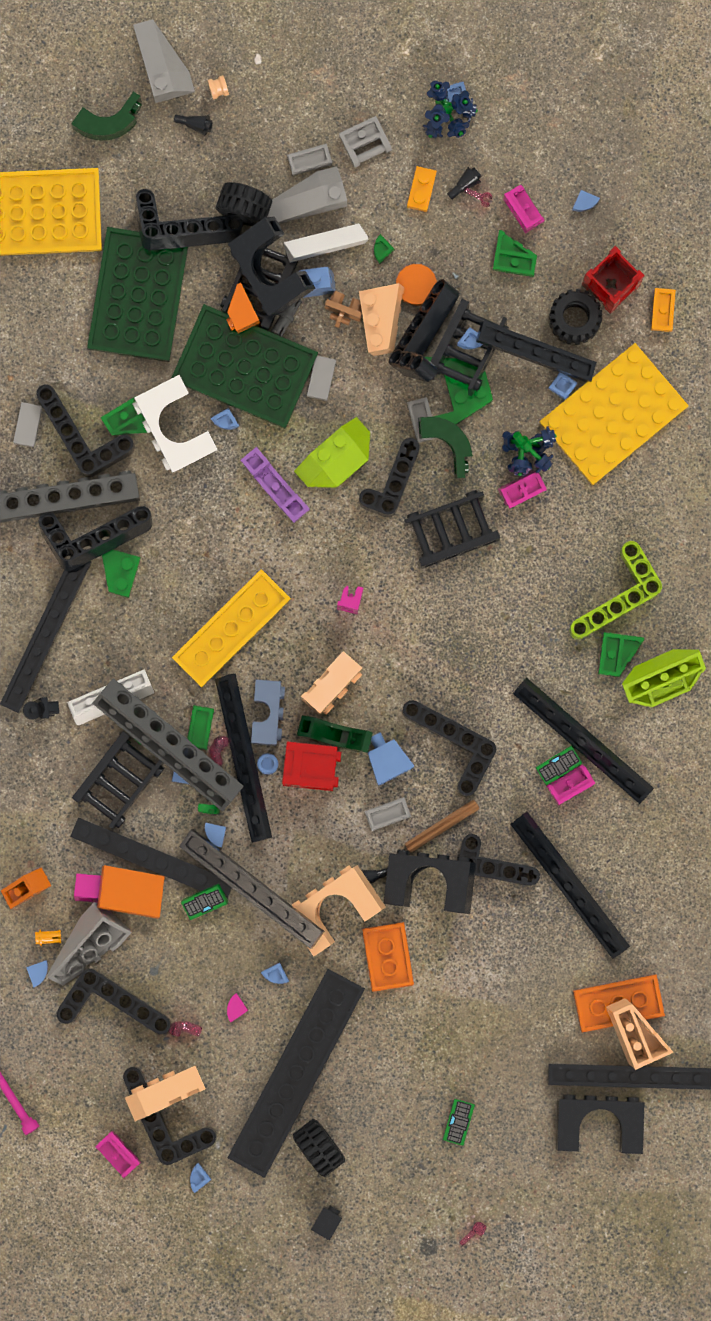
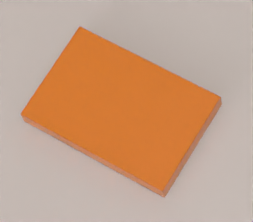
M104 865L101 872L97 908L158 919L161 912L165 876Z
M404 922L362 929L372 992L414 985Z

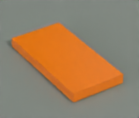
M657 974L573 991L581 1033L613 1027L606 1007L624 998L632 1003L646 1020L665 1016Z

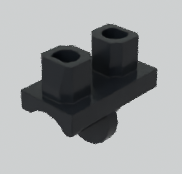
M41 697L35 701L27 702L22 712L27 719H35V722H42L49 717L55 716V714H59V702H48L47 697Z

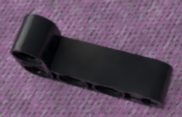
M406 438L401 443L383 493L373 489H364L360 493L359 504L363 509L383 517L395 515L419 454L420 446L416 439ZM411 444L413 445L414 450H411L408 459L405 458L407 452L406 447H409V445ZM405 463L409 469L407 472L401 473L397 470V466ZM392 483H398L401 486V490L393 492L389 486ZM365 495H372L374 502L372 504H365L362 498ZM385 502H391L394 508L392 511L387 512L383 510L382 505Z
M468 834L463 838L459 857L470 858L473 863H476L475 876L525 886L535 885L539 881L540 873L535 867L479 857L481 849L480 838L475 834ZM468 838H474L477 841L475 849L470 850L466 847L465 842ZM489 862L493 864L494 871L492 874H485L482 867L484 863ZM510 866L515 870L513 878H506L504 876L503 870L505 867ZM519 868H522L521 873L524 874L529 873V870H531L532 875H535V879L527 882L528 879L521 876L520 881L516 880L519 875Z

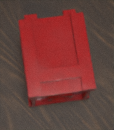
M616 246L609 251L608 256L585 274L582 286L587 291L589 290L605 306V309L610 314L633 291L640 287L645 276L640 270L637 271L620 254L621 251ZM614 280L616 282V288L613 289L611 287L610 289H608L606 287L608 284L606 281Z
M287 742L282 780L283 786L333 791L334 787H338L339 777H335L336 762H341V752L338 751V747Z

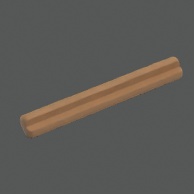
M475 800L470 801L406 842L405 847L412 853L479 809L478 804Z

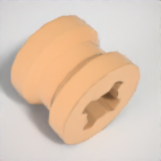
M223 75L219 76L216 80H207L213 100L221 95H229Z

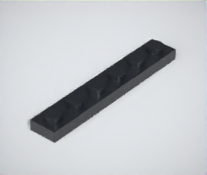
M487 321L481 322L476 342L584 382L592 381L597 362Z

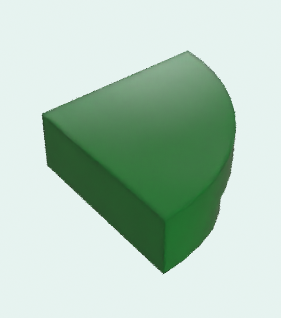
M381 234L377 237L374 245V255L379 264L395 251Z
M198 804L199 813L220 814V809L215 805Z

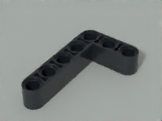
M141 189L136 194L135 211L142 246L147 250L230 243L242 234L243 220L237 215L159 222L154 193L148 189Z
M444 279L435 283L389 358V365L406 377L429 382L437 373V367L423 357V354L460 294L457 289Z
M44 384L37 389L36 395L80 472L85 477H93L134 452L135 445L132 438L128 435H120L91 452L54 388ZM45 391L52 392V396L48 400L41 398L42 393ZM55 409L63 411L62 415L58 418L52 417V412ZM65 427H72V434L68 436L62 434V430ZM121 442H130V447L127 450H121L119 448ZM81 444L84 446L83 451L78 454L74 453L73 447ZM106 451L112 453V457L108 461L101 459V455ZM86 462L94 463V468L91 471L83 470Z
M139 506L71 541L53 513H43L38 520L43 538L61 567L67 571L74 570L146 533L152 528L153 524L150 510L145 506ZM123 527H127V528H128V529H126V530H120V529L123 528ZM103 537H110L107 540H102ZM57 540H63L60 543H55ZM87 546H90V547H91L90 549H83L84 547H87ZM67 556H73L70 559H65Z
M409 700L406 702L402 712L407 720L473 754L457 785L460 795L464 797L473 795L496 753L495 743L417 701ZM409 705L417 707L418 713L415 716L407 714L406 708ZM427 715L435 716L436 724L433 726L427 725L425 717ZM449 724L454 726L455 733L451 736L446 735L443 731L444 726ZM466 734L471 735L474 739L473 744L469 746L463 744L462 737ZM482 745H490L492 753L487 756L482 754ZM473 763L482 765L483 770L480 774H474L471 771ZM465 781L473 785V789L469 793H465L461 789V784Z
M86 969L81 973L57 1010V1018L61 1023H72L94 992L157 1034H165L171 1028V1020L166 1015L95 969ZM88 972H92L96 976L93 984H88L85 981V975ZM105 984L113 986L114 992L112 995L106 996L103 993L102 989ZM76 990H81L84 993L82 1002L74 1000L73 994ZM124 995L129 996L132 1000L131 1005L127 1008L123 1007L120 1003V999ZM141 1007H146L149 1010L147 1019H141L138 1016V1010ZM69 1008L72 1011V1018L70 1020L62 1018L61 1013L63 1009ZM158 1019H164L167 1022V1028L164 1031L156 1028V1021Z
M133 1066L125 1070L123 1079L130 1095L132 1094L131 1090L141 1085L144 1088L148 1087L147 1080L140 1068ZM134 1070L138 1072L139 1079L137 1082L129 1081V1071ZM160 1111L155 1112L156 1119L152 1122L148 1121L145 1117L141 1119L156 1155L164 1165H171L212 1146L217 1139L216 1131L213 1128L204 1127L173 1141ZM161 1129L164 1131L165 1138L163 1141H157L154 1138L155 1130ZM204 1131L212 1133L213 1140L210 1143L202 1141L201 1134ZM184 1140H190L193 1143L192 1151L186 1152L182 1149V1142ZM163 1150H172L174 1158L170 1161L165 1160L162 1156Z

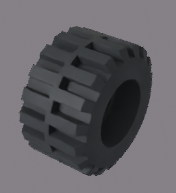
M227 182L223 184L215 208L223 216L237 215L242 218L244 225L254 226L268 216L273 201L267 194L256 188L241 183Z
M572 289L567 290V293H561L554 300L551 307L549 325L553 329L552 333L555 336L558 335L560 341H567L566 344H571L572 342L575 345H579L580 342H588L590 338L592 339L601 325L603 315L602 310H600L601 305L599 302H596V297L588 295L589 292L586 290L585 292H580L581 289H576V291H572ZM570 307L583 309L588 317L587 323L581 327L568 325L563 317L564 311Z
M310 1120L293 1133L295 1143L321 1176L326 1177L345 1162L343 1153L317 1120Z

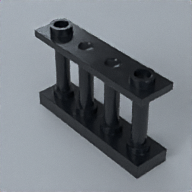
M268 248L263 253L264 256L279 261L285 266L282 274H276L262 268L268 280L279 284L294 273L298 261L290 263L287 254L284 255ZM241 267L238 270L229 295H224L220 305L223 308L222 312L228 314L227 312L237 284L241 283L246 293L256 296L251 290V285L241 282L243 278ZM254 309L260 323H262L261 328L270 331L276 315L268 316L264 311L260 312Z
M461 299L430 362L437 367L436 375L443 374L469 385L468 395L472 397L474 391L478 392L483 380H481V377L495 349L486 345L480 346L487 350L482 360L454 349L452 345L454 339H461L465 334V331L461 328L463 321H471L477 325H480L482 321H487L508 330L509 327L507 326L506 317L502 318L500 325L471 313L469 301ZM452 356L477 367L478 369L474 377L471 378L446 367L443 363L445 357Z
M477 490L465 494L466 497L421 514L417 511L407 515L404 525L406 527L412 524L423 553L421 554L422 558L418 561L421 569L500 541L498 530L493 532L492 529H489L479 499L484 498L483 491L478 493ZM471 503L481 529V536L474 539L469 535L459 509L460 506ZM449 510L452 511L462 538L460 540L461 544L453 546V543L450 544L439 515ZM432 517L442 544V551L436 553L430 550L420 521Z
M124 731L72 797L79 804L82 801L88 802L112 820L109 825L112 829L115 827L120 828L126 820L124 817L126 812L153 777L158 778L165 769L163 767L164 763L161 760L156 764L131 745L132 742L129 741L131 736ZM120 751H126L151 770L144 780L118 762L119 759L116 757ZM108 767L115 769L138 787L131 797L105 778L104 772ZM95 784L97 786L101 785L125 804L118 814L92 795L93 792L90 790Z

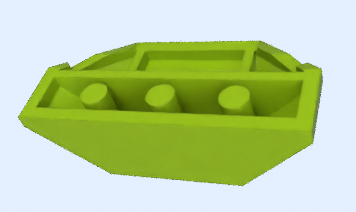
M355 417L341 426L312 451L294 470L295 474L307 487L338 488L368 462L370 431Z
M672 649L634 666L623 681L622 686L629 703L654 707L690 691L706 667L699 650Z

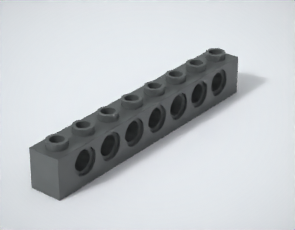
M131 471L119 472L118 476L111 477L110 474L99 475L98 479L90 480V477L77 479L78 482L74 483L59 481L55 486L40 484L36 486V489L28 490V487L15 489L16 492L11 493L2 490L0 491V523L40 517L43 513L47 512L59 514L140 501L137 476L135 473H131ZM115 483L122 485V490L118 493L111 491V487ZM95 486L102 489L101 494L98 496H92L90 493L91 489ZM73 490L81 491V496L78 499L70 498V493ZM53 493L60 494V499L56 503L49 501V497ZM33 496L39 497V503L36 506L29 505V499ZM11 500H18L19 504L16 509L8 508V503Z
M114 678L92 703L222 812L243 788V785L236 778L228 774L219 764H216L203 751L199 750L186 737L175 730L172 725L164 721L155 711L146 706L138 697L134 696Z

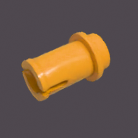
M40 929L39 932H35L36 945L61 943V930L41 931Z

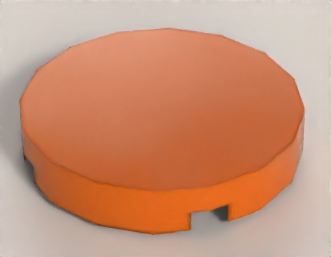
M422 264L406 266L399 272L396 279V284L399 283L404 287L402 300L414 306L423 304L437 282L435 274L431 269Z

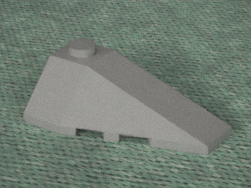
M154 20L134 24L133 27L155 103L194 93L195 90L188 69Z
M337 166L315 172L274 198L267 217L275 216L280 224L347 207V197Z
M93 902L79 918L48 972V979L62 986L81 974L84 971V967L95 961L97 963L100 961V956L111 950L113 952L132 933L131 930L111 911L97 908L98 904Z

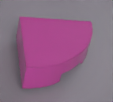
M237 993L232 996L227 1006V1015L230 1022L248 1011Z

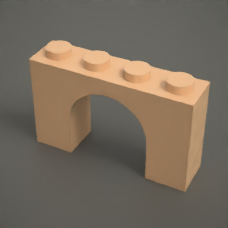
M350 865L339 872L341 876L336 880L331 877L325 881L323 889L317 891L315 888L305 895L307 900L302 903L298 900L292 904L294 908L325 931L312 949L308 948L313 956H316L335 943L320 918V907L327 896L341 895L349 899L364 922L386 908L358 865L353 868Z

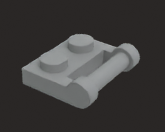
M376 116L339 133V137L354 168L360 166L361 162L378 154L392 151L391 145ZM380 139V145L356 156L354 150Z

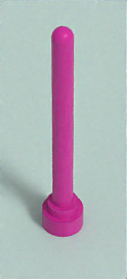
M0 1072V1088L22 1121L21 1129L26 1136L39 1128L40 1125L36 1119L29 1118Z

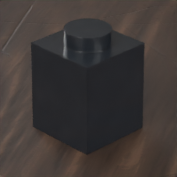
M331 1205L328 1208L324 1206L311 1230L330 1241L342 1220V1216L339 1215L341 1211Z

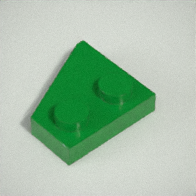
M499 230L493 271L534 277L537 255L531 250L524 248L517 240L507 236L504 231Z
M135 397L100 417L111 436L147 433L142 424L145 421L142 413L138 415L132 404L136 402Z
M111 550L102 555L109 593L129 598L141 557Z
M604 632L598 674L620 677L644 641V637Z

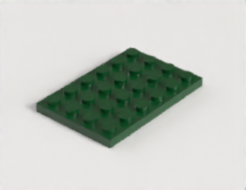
M107 227L87 345L88 350L170 362L189 247L147 250L142 246L138 231Z
M203 304L171 379L180 375L186 388L286 429L319 353L257 326H253L238 334L236 329L231 330L226 320L230 318L228 314Z

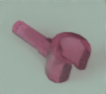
M468 188L465 189L464 193L479 199L482 206H490L489 203L483 201L484 197L492 199L490 193L485 192L481 194Z
M476 1222L469 1234L459 1243L463 1246L475 1233L482 1237L487 1226L481 1222Z

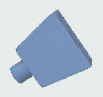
M329 267L300 270L307 272L316 288L303 298L333 294L336 291L334 274Z
M381 732L372 736L371 742L375 749L368 752V757L378 786L414 768L413 763L394 739L386 743Z

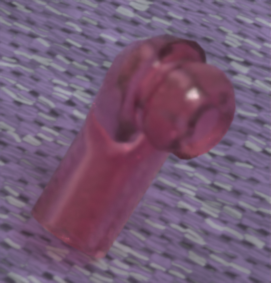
M226 736L216 737L209 748L211 759L219 765L224 764L221 751L229 744Z
M188 1021L173 1022L169 1033L179 1037L182 1030L198 1037L201 1034L202 1027Z

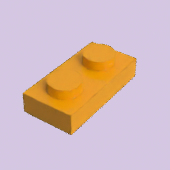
M416 166L407 208L427 212L437 173L436 170Z
M654 289L651 330L672 332L676 290Z

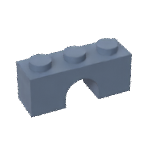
M256 680L254 702L266 704L270 708V715L263 722H253L251 744L277 746V741L282 739V729L278 728L279 720H283L284 708L280 707V699L285 697V687L281 686V681Z

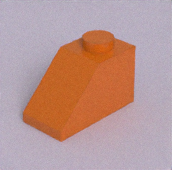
M237 284L227 312L230 318L226 320L231 330L236 329L239 334L259 324L260 321L242 284Z
M41 867L2 889L1 893L10 909L51 887V884Z

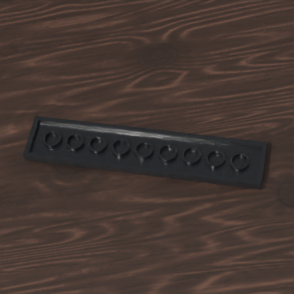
M327 969L228 1155V1159L263 1178L266 1177L365 988Z

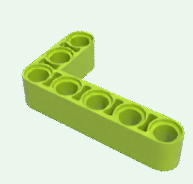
M628 541L620 550L621 558L637 585L576 619L569 628L570 635L574 639L580 640L653 599L661 592L662 583L637 542ZM633 547L636 555L628 556L625 553V548ZM639 564L646 567V573L643 575L636 572V566ZM647 583H654L657 586V591L654 593L649 592L646 588ZM630 593L638 595L639 601L637 603L629 601L628 595ZM613 603L619 604L621 612L618 614L613 613L610 610V605ZM600 614L603 617V622L601 624L594 623L592 615ZM576 624L583 625L585 628L584 634H576L574 626Z

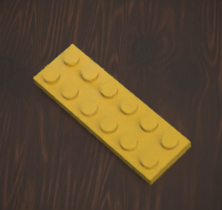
M261 569L172 659L202 688L291 598Z

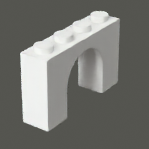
M180 375L134 398L136 402L132 403L137 414L142 413L145 419L142 424L147 433L152 432L155 438L152 440L156 451L159 452L161 450L164 456L161 459L166 470L171 469L172 473L217 450L208 431L187 442L176 443L168 440L160 430L159 416L163 408L169 403L189 394Z

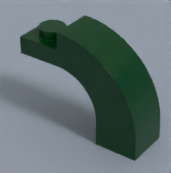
M133 91L121 110L110 117L96 116L82 107L71 123L72 128L82 136L93 140L106 141L121 137L129 132L137 123L133 113L136 115L142 106L141 97Z
M419 417V439L438 438L446 442L453 452L454 477L465 478V474L469 472L468 461H465L464 457H472L473 455L471 445L464 432L457 425L440 417Z
M304 715L301 716L297 736L365 753H368L373 732L346 727Z

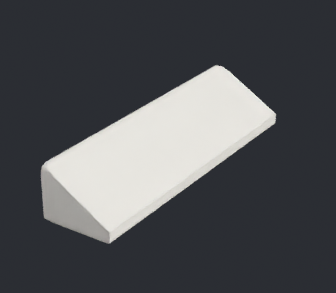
M355 224L287 241L283 245L291 263L362 245L369 239L360 224Z
M145 669L117 681L139 699L154 693ZM106 686L67 702L76 725L84 724L105 715L92 703Z

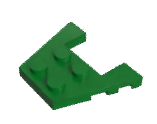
M425 357L429 361L432 359V357ZM445 358L443 361L446 367L471 378L474 377L478 369L456 358ZM484 371L481 377L483 382L479 391H474L472 397L468 395L469 385L444 375L453 412L434 417L446 419L457 425L465 418L493 402L486 372Z

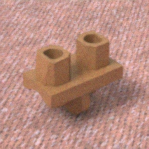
M334 291L330 300H326L325 309L337 313H331L330 319L336 321L335 327L340 328L341 323L349 326L350 319L360 322L362 318L360 300L352 298L350 306H344L342 303L345 295Z

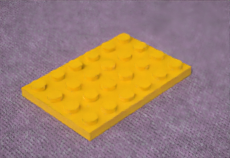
M98 168L0 172V256L102 251Z
M634 343L596 374L591 382L585 383L540 420L539 423L544 429H546V426H549L550 430H554V433L557 435V445L593 486L688 408L689 405L638 345Z

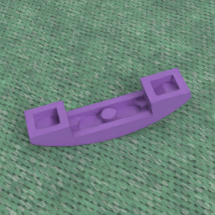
M257 447L240 460L293 523L310 510L271 466L270 462Z

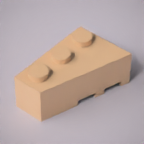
M399 283L359 291L368 353L373 356L393 353L395 349L398 331L397 324L399 313L401 312L402 294H404V287Z
M343 651L322 676L313 683L314 685L301 696L302 701L319 716L323 713L327 715L334 708L332 703L338 697L341 700L349 691L346 687L351 682L355 684L361 678L362 674L360 672L362 667Z
M624 998L606 1007L627 1062L635 1070L673 1053L670 1047L627 999Z
M196 1066L177 1074L173 1070L162 1075L164 1079L162 1081L156 1078L147 1082V1088L141 1085L132 1089V1094L125 1097V1100L134 1120H140L205 1090L206 1088Z

